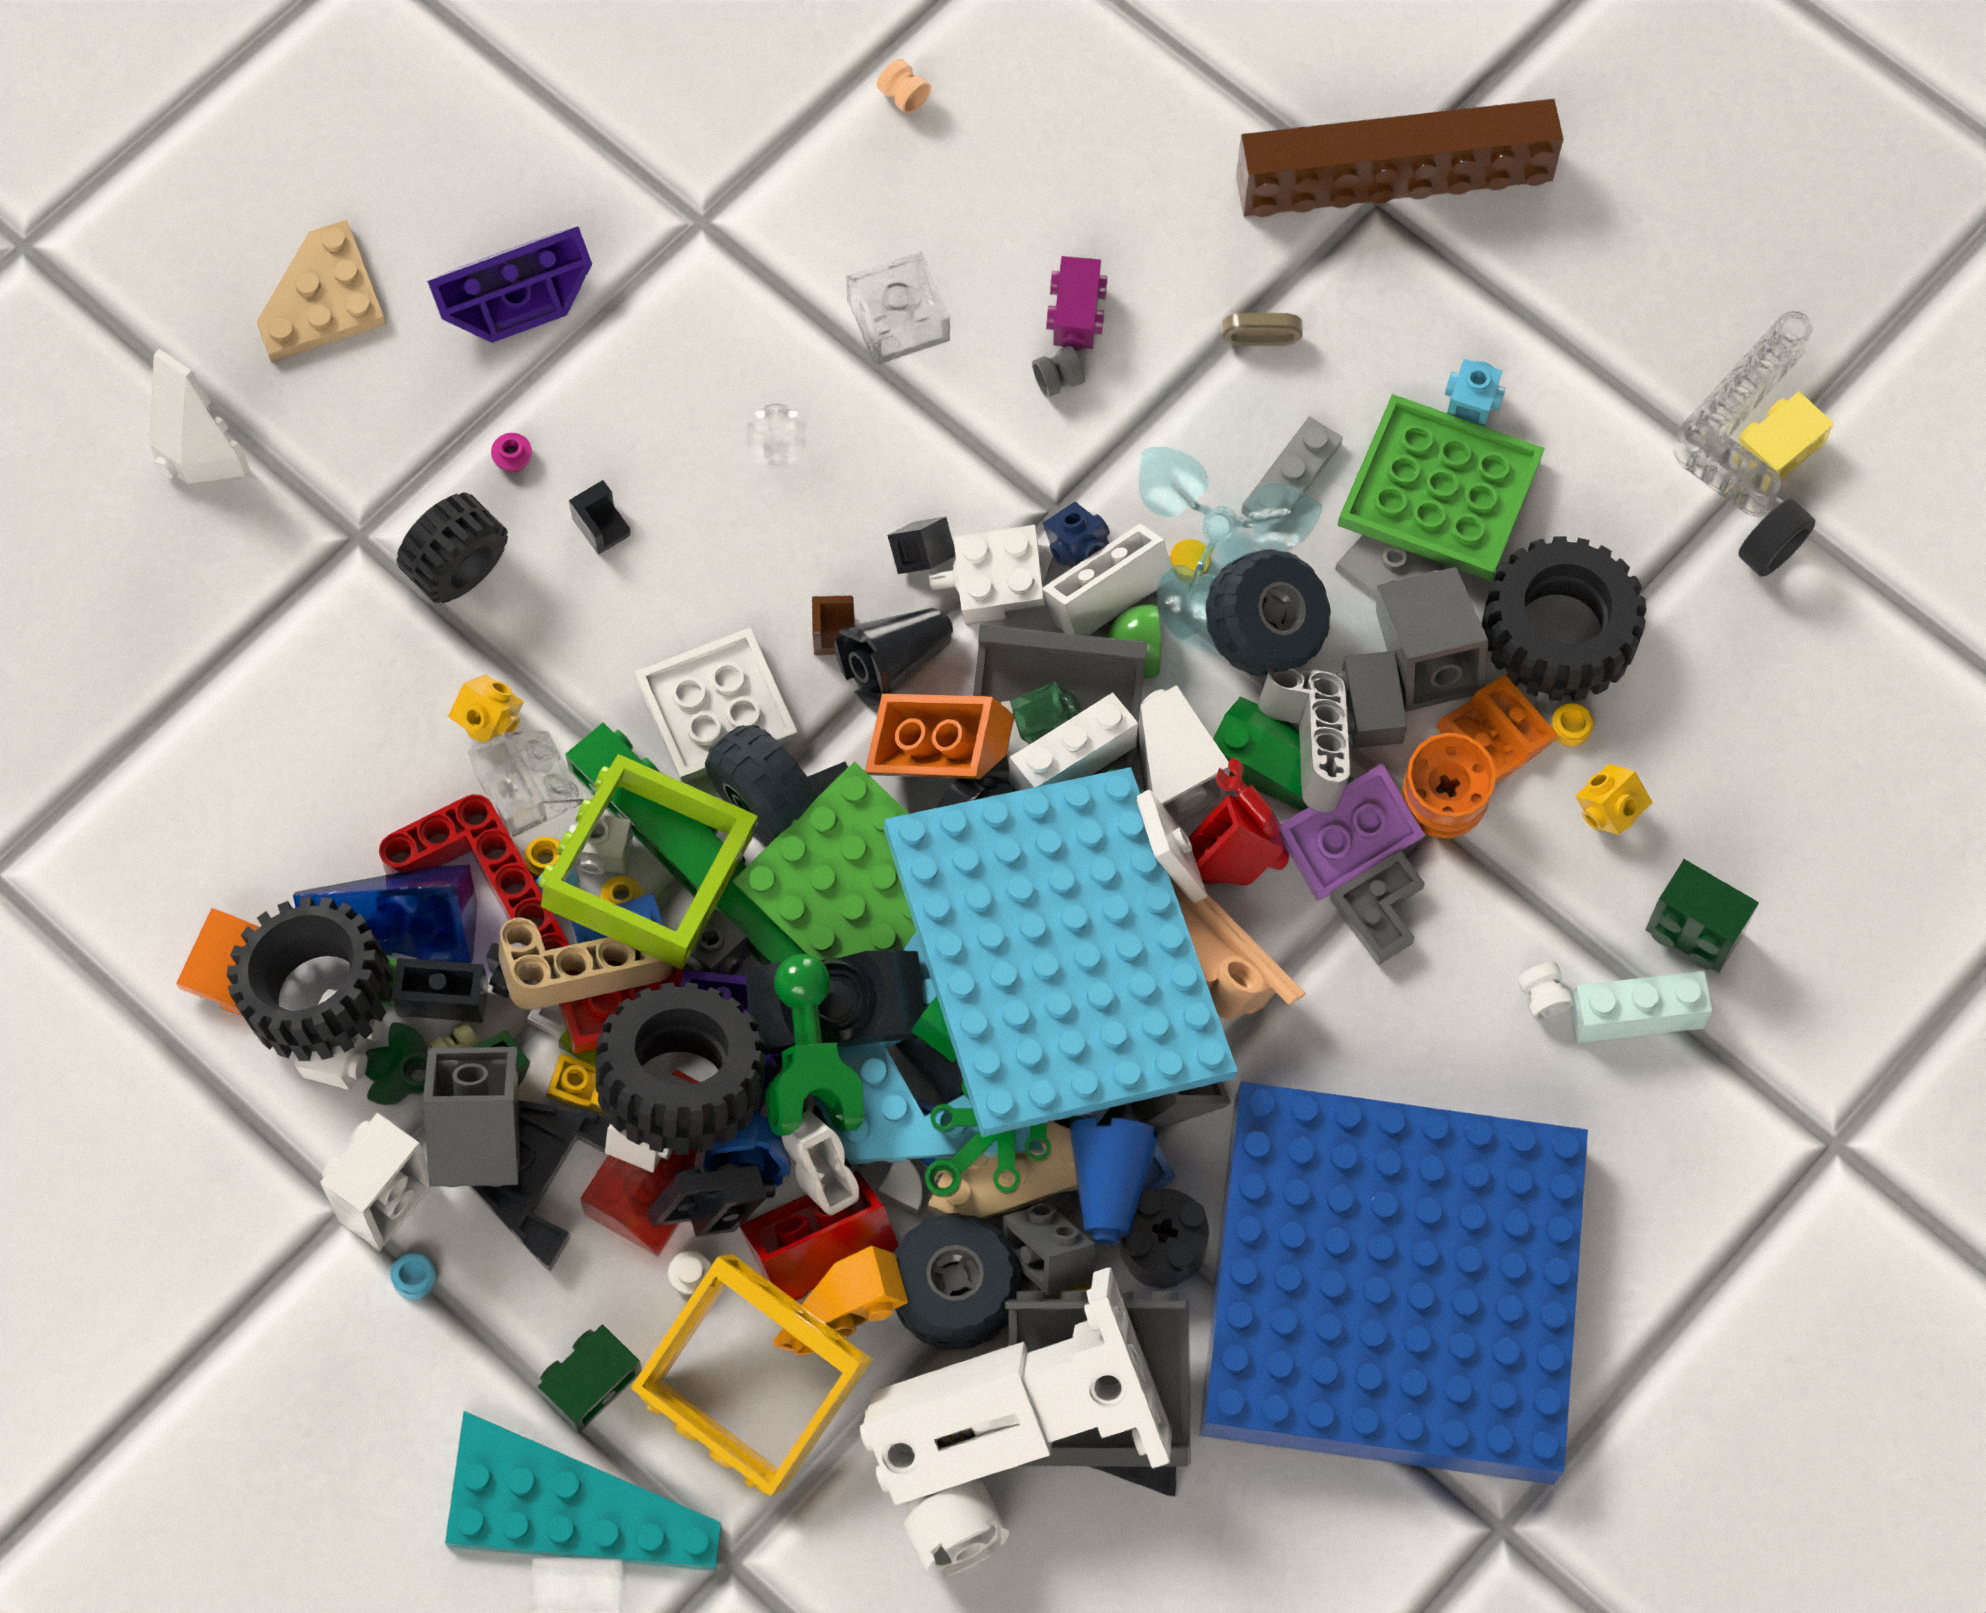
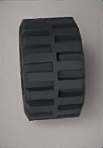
M465 492L459 495L454 494L432 506L412 525L398 549L396 562L399 568L434 603H447L472 590L492 571L505 550L508 541V531L472 494L469 495Z

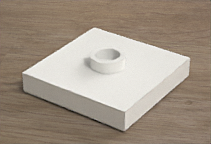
M1150 789L1138 795L1136 801L1155 858L1190 901L1196 903L1207 897V893L1188 836Z

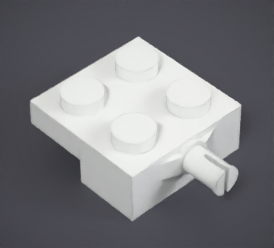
M1035 525L954 536L956 559L953 570L929 573L932 591L956 587L960 595L961 611L966 624L1006 619V611L1045 606Z

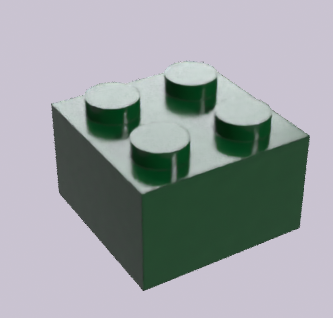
M1683 859L1659 897L1645 930L1650 932L1654 940L1659 944L1669 948L1675 947L1689 955L1690 960L1695 965L1707 970L1713 969L1720 973L1743 936L1759 902Z

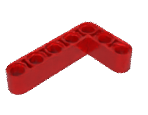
M478 794L465 796L389 834L380 843L379 855L385 873L391 880L397 883L413 881L471 852L508 921L514 918H525L528 920L540 918L544 922L538 927L545 951L569 946V942L553 913L541 907L542 893L488 798ZM475 815L487 817L481 824L471 825L467 823ZM436 834L448 835V838L442 843L433 844L429 842ZM494 849H502L506 851L505 854L498 859H489L486 857V855ZM398 853L410 854L409 858L404 862L394 863L391 861L393 856ZM514 883H520L525 886L522 891L516 894L504 892L509 885Z

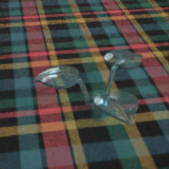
M1168 447L1144 449L1141 453L1139 492L1145 506L1158 516L1176 517L1182 514L1189 505L1193 510L1205 515L1202 529L1205 536L1210 539L1195 571L1184 565H1176L1169 569L1160 581L1157 593L1158 606L1161 617L1168 629L1177 638L1184 639L1207 628L1205 604L1210 590L1209 587L1216 577L1210 574H1202L1218 542L1228 540L1236 532L1238 526L1253 528V541L1259 549H1276L1277 551L1285 552L1297 546L1311 533L1321 516L1323 505L1293 486L1279 482L1268 483L1259 487L1251 495L1247 504V512L1251 520H1244L1238 517L1237 513L1228 506H1217L1211 509L1208 505H1201L1194 500L1202 496L1209 486L1208 476L1204 467L1194 457L1180 450Z

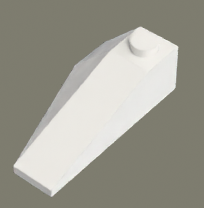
M159 349L154 354L149 437V445L155 458L154 465L165 476L169 478L176 476L187 484L246 476L250 468L244 451L239 443L233 440L229 444L223 434L228 429V426L223 419L217 417L208 407L211 400L193 372Z

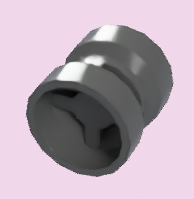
M1072 346L1058 350L1056 356L1051 358L1043 356L1032 361L1033 373L1037 384L1047 398L1060 393L1061 388L1064 386L1075 387L1085 382L1083 366Z

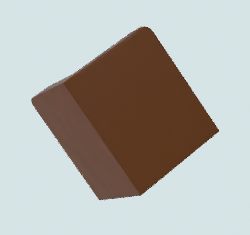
M851 595L812 596L814 655H836L835 639L842 635L838 632L847 626L855 625L854 597Z

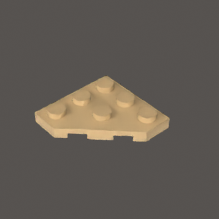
M347 220L310 231L256 321L271 362L386 325Z
M1047 1122V1138L1050 1140L1052 1152L1050 1157L1044 1162L1036 1163L1031 1161L1026 1153H1016V1169L1019 1172L1021 1182L1019 1188L1014 1193L1003 1194L994 1185L993 1176L998 1169V1156L986 1157L981 1155L961 1175L962 1183L958 1192L947 1198L932 1195L928 1203V1210L940 1216L946 1215V1213H959L969 1216L974 1215L985 1220L1007 1211L1011 1213L1040 1203L1044 1198L1064 1191L1068 1193L1077 1190L1078 1185L1070 1138L1071 1130L1055 1122ZM1040 1141L1044 1150L1046 1151V1144ZM1031 1152V1153L1034 1154V1155H1042V1154H1036V1152ZM1005 1172L1000 1175L998 1182L1003 1187H1009L1014 1184L1015 1176L1012 1173ZM943 1173L937 1186L941 1188L950 1186L952 1176Z

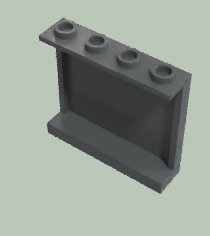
M980 624L973 696L994 697L1001 703L1073 691L1078 715L1106 696L1114 693L1139 724L1147 642ZM1136 747L1092 775L1105 773L1110 769L1115 771L1131 767L1133 772ZM1007 755L981 779L973 780L989 789H996L997 783L1011 784L1009 782Z
M1170 1290L1151 1291V1299H1133V1291H1120L1172 1428L1170 1463L1158 1467H1188L1191 1463L1189 1299H1178V1291ZM1017 1291V1299H1010L1005 1302V1309H1009V1346L1024 1342L1029 1353L1073 1338L1075 1324L1088 1321L1085 1312V1305L1089 1304L1087 1291H1061V1299H1044V1291ZM1098 1427L1052 1441L1049 1456L1018 1465L1152 1467L1147 1454L1140 1455L1138 1453L1132 1429L1102 1438Z

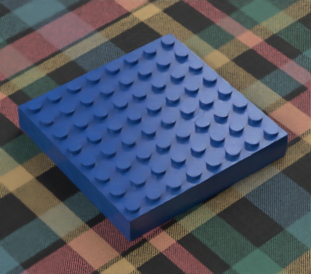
M1241 1081L1234 1099L1222 1213L1223 1220L1221 1223L1199 1436L1554 1485L1564 1473L1588 1129Z

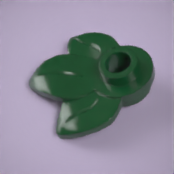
M391 1023L388 1032L389 1047L383 1046L366 1051L368 1063L364 1075L374 1082L368 1091L367 1099L380 1105H394L404 1100L410 1094H424L425 1077L421 1080H413L411 1075L417 1069L426 1071L428 1054L426 1053L425 1040L417 1030L403 1023Z

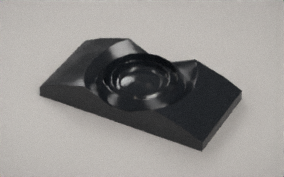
M863 951L840 958L820 960L826 966L830 975L828 995L818 1005L822 1044L837 1043V1047L919 1038L912 1032L913 1027L924 1012L918 951ZM783 961L745 970L748 1013L754 1017L758 1023V1031L763 1034L765 1055L781 1054L783 1051L796 1045L792 1008L786 1006L778 998L774 987L775 973Z

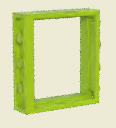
M617 754L611 767L603 766L594 784V789L597 792L593 799L585 798L575 819L578 822L576 829L573 833L566 831L557 850V855L560 857L555 866L548 864L541 875L538 886L543 888L541 907L683 970L753 839L758 816ZM618 786L728 834L677 931L565 882Z

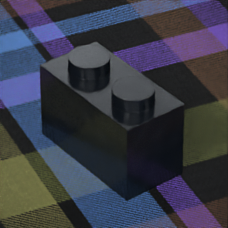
M397 958L391 999L398 1016L455 1021L465 1020L483 1023L489 981L483 964Z

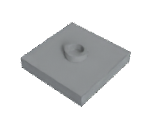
M1362 535L1336 563L1335 570L1376 600L1377 585L1388 583L1392 580H1401L1427 574L1434 570H1443L1447 565Z

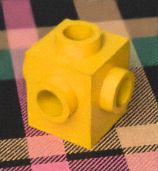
M484 674L463 683L448 717L466 729L467 734L471 738L487 745L500 738H508L513 734L520 723L518 714L524 701L513 694L512 689L508 685Z
M1608 764L1599 773L1593 775L1588 780L1587 785L1575 795L1583 809L1582 817L1591 828L1597 831L1604 830L1616 835H1620L1623 831L1629 829L1635 820L1653 803L1636 771Z

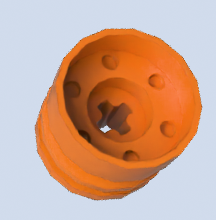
M1450 732L1431 736L1417 746L1408 762L1402 783L1401 795L1425 834L1431 837L1450 839L1465 835L1478 826L1487 811L1495 788L1496 770L1492 756L1478 741L1464 734ZM1442 787L1445 792L1453 791V796L1449 798L1447 793L1439 794V788Z

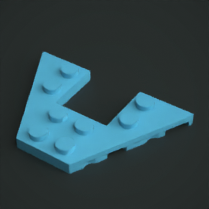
M915 932L904 948V951H918L922 998L925 1011L936 997V992L917 932ZM902 1040L837 1047L838 1055L842 1062L851 1067L862 1082L864 1119L856 1131L846 1132L837 1130L831 1123L827 1105L819 1097L813 1096L830 1129L840 1138L845 1156L850 1165L871 1164L874 1161L882 1160L887 1162H906V1159L918 1158L952 1159L980 1131L979 1127H955L948 1133H941L934 1129L930 1120L931 1113L924 1117L887 1051L889 1047ZM964 1095L947 1104L953 1108H972L970 1100ZM946 1111L940 1112L936 1116V1122L942 1126L948 1125L952 1121V1115ZM1030 1126L1015 1129V1153H1025V1142L1030 1137ZM998 1139L982 1155L986 1157L998 1156ZM1035 1141L1030 1146V1152H1036V1154L1045 1152L1040 1141Z

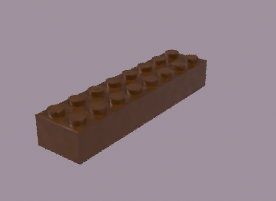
M1555 98L1241 134L1236 171L1243 217L1253 215L1268 217L1274 213L1288 211L1304 213L1314 208L1332 206L1335 208H1346L1352 204L1366 202L1382 204L1393 199L1410 197L1413 199H1424L1430 195L1445 193L1460 195L1471 190H1501L1508 186L1523 184L1538 186L1553 181L1564 138Z

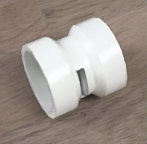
M1555 962L1535 966L1518 977L1522 991L1530 994L1531 1002L1529 1008L1533 1018L1536 1020L1556 1016L1574 1004L1569 990L1563 988L1562 984H1560L1562 973Z

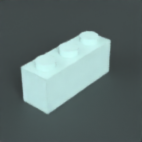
M1704 971L1577 985L1572 996L1574 1004L1570 1007L1577 1043L1704 1029L1712 1013Z

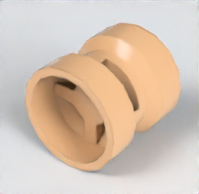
M897 59L890 63L882 71L876 83L877 88L886 97H893L895 99V105L905 114H910L917 110L926 101L931 91V85L922 76H915L912 67L903 59Z

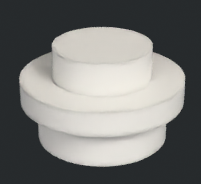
M682 1252L675 1256L669 1265L668 1278L670 1284L681 1294L693 1295L711 1268V1264L707 1257L699 1252Z

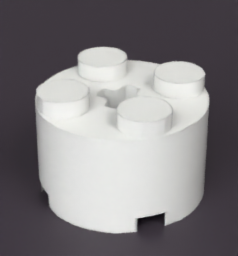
M975 1480L942 1490L933 1496L929 1494L911 1500L907 1505L910 1514L906 1517L903 1524L927 1574L935 1578L936 1570L942 1569L945 1577L974 1567L991 1556L988 1547L998 1540L1000 1546H1002L1009 1536V1531L984 1484Z

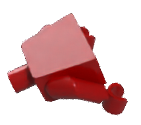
M1231 758L1229 759L1228 767L1235 776L1226 775L1219 767L1217 784L1223 790L1235 791L1237 796L1228 795L1188 836L1202 881L1207 885L1230 883L1247 886L1252 884L1267 868L1282 870L1289 861V853L1283 845L1279 833L1281 826L1277 817L1251 784L1247 787L1243 782L1244 766L1241 761Z

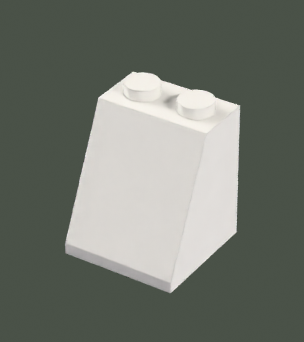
M1177 685L1167 691L1159 689L1148 695L1140 706L1137 734L1144 792L1150 789L1179 825L1226 798L1227 791L1221 789L1217 784V773L1220 767L1229 776V762Z

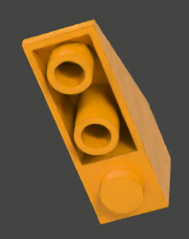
M870 1246L836 1262L803 1302L802 1306L843 1337L854 1334L857 1326L868 1321H880L893 1315L894 1309L908 1303L895 1254L875 1246ZM784 1328L773 1340L775 1347L794 1352L795 1355H807L814 1352Z

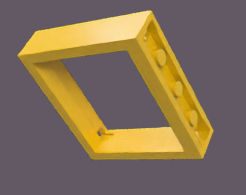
M731 1253L717 1257L631 1386V1389L641 1396V1400L648 1404L646 1407L648 1410L656 1414L663 1413L674 1421V1428L679 1434L691 1441L698 1440L710 1449L709 1455L714 1461L726 1468L734 1467L746 1477L744 1482L750 1488L756 1487L765 1495L769 1494L772 1496L786 1489L873 1359ZM726 1285L842 1372V1375L779 1468L775 1467L663 1381Z

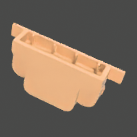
M1169 875L1219 1017L1233 1020L1245 1013H1255L1264 1008L1275 992L1288 1005L1304 997L1306 993L1208 893L1207 897L1194 903L1189 900Z

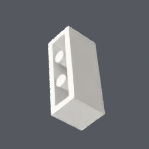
M1140 523L1042 589L1055 626L1066 634L1089 636L1149 594L1157 591L1176 576L1164 539Z
M1111 693L1012 755L1009 760V782L1016 791L1091 776L1136 747L1138 722L1114 693Z

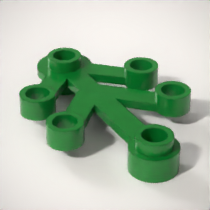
M963 1080V1081H962V1091H963V1094H964V1096H965L968 1100H970V1099H969L968 1092H967V1089H966V1086H965V1083H964V1080ZM940 1104L932 1110L930 1115L932 1126L941 1133L951 1132L955 1127H978L973 1108H953L947 1104ZM943 1111L949 1112L952 1115V1121L945 1126L939 1125L936 1122V1116ZM1047 1122L1030 1126V1137L1025 1142L1027 1157L1036 1163L1044 1162L1050 1157L1052 1152L1050 1140L1047 1138ZM1015 1130L982 1137L979 1131L950 1161L937 1160L933 1162L925 1174V1181L929 1191L940 1198H947L956 1194L961 1187V1175L998 1139V1169L993 1176L994 1185L1003 1194L1014 1193L1019 1188L1021 1182L1019 1172L1016 1169ZM1033 1142H1044L1047 1146L1046 1151L1042 1155L1032 1154L1030 1146ZM1005 1172L1012 1173L1015 1176L1014 1184L1009 1187H1003L998 1182L1000 1175ZM942 1173L952 1176V1183L946 1188H941L936 1184V1178Z

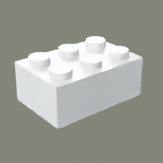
M376 1113L370 1122L364 1121L357 1127L350 1140L352 1144L341 1157L337 1155L329 1161L323 1170V1179L320 1183L338 1221L378 1251H381L432 1187H429L428 1165L420 1143L379 1113Z

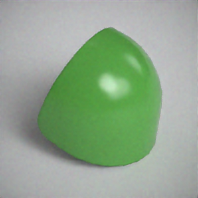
M1152 604L1131 607L1116 617L1106 631L1104 638L1147 642L1144 678H1153L1159 675L1161 662L1157 605Z

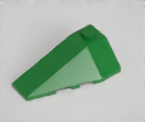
M1240 696L1225 713L1213 740L1228 762L1231 758L1241 761L1244 766L1242 780L1247 787L1252 784L1258 792L1303 811L1309 806H1307L1302 798L1299 731L1289 722L1269 718L1260 711L1257 703ZM1230 771L1229 776H1231V777H1232V776H1235V775H1234L1233 773H1231V771ZM1349 775L1347 783L1354 780L1351 775Z

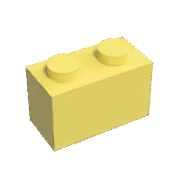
M1798 391L1788 401L1784 398L1777 401L1768 411L1767 418L1760 424L1756 422L1751 423L1740 434L1738 440L1741 443L1735 458L1770 490L1827 442L1834 423Z

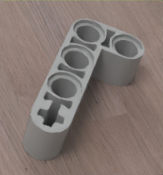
M1295 667L1288 669V671L1275 672L1269 669L1259 698L1258 707L1269 718L1299 724L1303 801L1307 806L1319 812L1334 811L1339 806L1350 775L1345 684L1335 674L1321 670Z

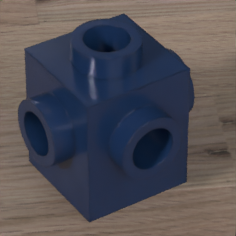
M1076 501L1043 522L1050 543V551L1061 565L1067 564L1073 568L1109 544L1107 536L1110 535V530L1104 519L1098 514L1093 516Z

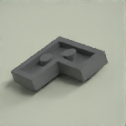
M1401 850L1331 892L1330 900L1379 966L1414 943L1415 937L1393 908L1423 890L1425 882Z

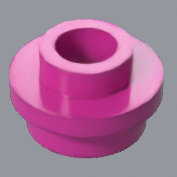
M506 433L499 436L492 444L491 456L498 468L514 473L524 469L530 462L532 448L529 440L523 435ZM508 448H518L513 454L504 452Z

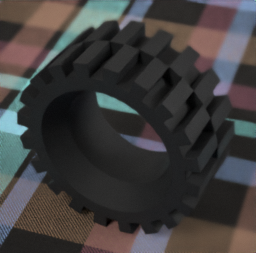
M309 896L299 898L300 907L292 908L289 901L278 904L280 913L272 918L267 911L258 916L257 919L261 926L256 931L247 926L241 934L246 945L244 947L234 945L230 956L236 965L227 966V977L232 985L228 986L230 996L254 1034L257 1035L261 1043L269 1050L273 1047L279 1056L289 1058L293 1051L299 1061H310L313 1051H316L322 1060L332 1058V1048L338 1045L341 1046L344 1052H347L355 1047L351 1038L358 1033L366 1039L374 1032L369 1025L370 1020L373 1018L381 1022L387 1013L381 1001L391 1002L392 988L388 982L394 981L393 971L388 964L390 961L365 919L360 914L356 915L353 908L344 902L338 908L334 899L322 897L320 905L317 906L312 897ZM325 956L337 957L349 962V975L346 981L326 1001L314 1007L298 1011L286 1010L279 1006V995L283 983L290 973L301 964L311 959Z

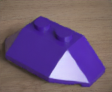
M579 226L460 266L428 280L427 283L442 320L494 343L567 316L592 266V261Z

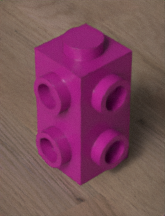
M1061 256L1060 271H1052L1050 295H1057L1056 306L1048 305L1046 330H1054L1053 346H1062L1063 348L1072 346L1075 351L1083 348L1093 349L1094 334L1102 335L1104 310H1097L1098 299L1106 300L1108 276L1100 275L1101 259Z

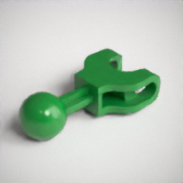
M808 954L793 955L779 965L774 977V987L778 998L786 1006L792 1008L796 1045L782 1052V1068L772 1078L765 1092L771 1131L777 1136H787L799 1129L802 1123L803 1102L807 1095L817 1096L827 1105L831 1123L837 1130L846 1132L856 1131L864 1119L861 1079L851 1067L842 1062L838 1055L837 1043L822 1044L818 1005L828 995L830 989L829 972L826 966L814 956Z

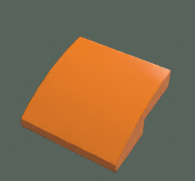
M1506 675L1476 691L1471 701L1443 716L1436 726L1442 734L1447 732L1464 734L1481 743L1492 756L1496 770L1495 784L1536 757L1559 736Z
M211 908L176 982L178 988L217 1002L221 1009L242 1016L229 993L228 986L232 985L227 977V966L236 965L230 956L234 945L240 947L246 945L241 937L243 931L247 926L256 931L259 926Z

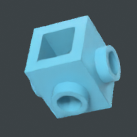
M1464 359L1460 372H1451L1444 395L1451 397L1447 413L1486 427L1491 409L1499 411L1506 388L1499 386L1503 370L1496 369L1483 361L1473 362Z

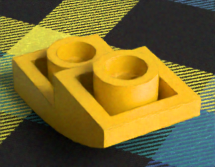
M560 1053L545 1097L579 1108L603 1113L598 1103V1092L596 1091V1065Z

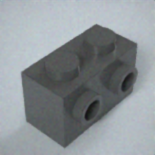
M1049 1203L1035 1204L1029 1207V1209L1003 1216V1234L1008 1242L1012 1244L1017 1254V1262L1021 1272L1044 1291L1045 1294L1051 1295L1092 1283L1094 1263L1097 1260L1095 1243Z

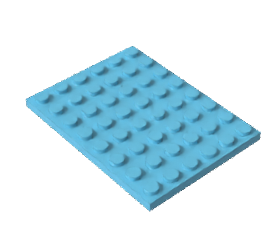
M1131 767L884 820L883 829L982 1137L1235 1079L1238 1071L1169 874L1154 856L1136 801L1140 792Z

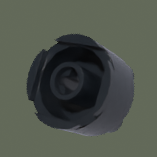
M1148 1189L1142 1192L1130 1233L1127 1237H1122L1119 1240L1121 1258L1137 1281L1154 1288H1171L1193 1277L1199 1271L1205 1259L1209 1239V1224L1204 1207L1189 1195L1174 1189ZM1161 1234L1169 1235L1166 1243L1158 1242V1237Z

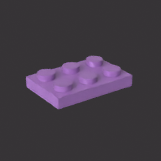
M1383 763L1347 783L1339 806L1334 811L1319 812L1308 807L1281 823L1279 832L1283 845L1316 901L1322 900L1334 890L1425 836Z

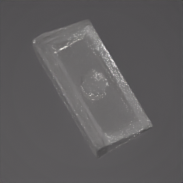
M532 1558L531 1610L623 1612L625 1576L623 1560Z

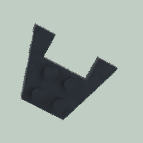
M519 1100L520 1164L518 1185L468 1187L544 1268L551 1271L571 1236L568 1231L533 1214L577 1140L605 1153L607 1130L610 1123L608 1117L599 1116L598 1113L588 1111L578 1113L560 1110L556 1106Z

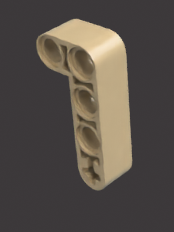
M514 918L507 921L502 926L500 932L498 954L506 985L513 1003L526 1010L543 1008L660 982L667 979L672 974L674 966L610 937L545 951L537 926L525 918ZM522 943L525 944L526 947L516 948L513 947L511 944ZM616 961L621 963L622 965L611 966L608 965L607 962ZM574 970L580 974L571 976L566 974L565 971ZM532 979L537 981L538 984L528 985L522 981Z

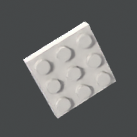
M751 627L634 671L637 683L680 781L683 783L707 774L705 761L708 751L722 737L738 726L757 725L769 732L782 745L798 739L796 727Z

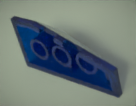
M470 864L426 867L296 891L293 894L295 908L300 907L299 898L309 896L312 897L317 906L320 905L322 897L334 899L338 908L343 902L351 906L356 915L360 914L365 919L386 955L392 956L393 953H398L421 960L471 963L473 961L478 903Z

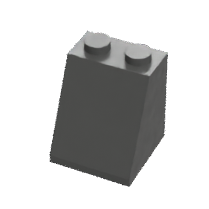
M1457 567L1434 570L1427 574L1401 580H1392L1388 583L1377 585L1376 614L1387 651H1395L1405 712L1474 696L1476 691L1485 687L1488 639Z
M517 1047L428 1048L423 1112L429 1187L446 1186L453 1188L485 1185L499 1187L503 1185H518L520 1139Z

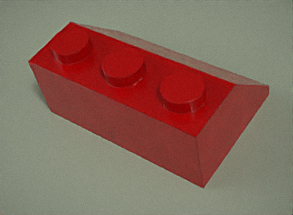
M859 1171L853 1173L858 1184V1202L832 1216L827 1214L806 1194L740 1226L741 1232L762 1276L795 1301L802 1299L809 1291L815 1289L836 1262L870 1246H875L891 1253L895 1252L899 1246L883 1204Z

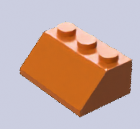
M882 694L865 772L876 776L981 779L1007 755L1015 715L994 697Z

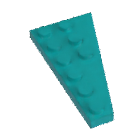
M463 1410L445 1539L447 1547L717 1571L722 1529L721 1522Z

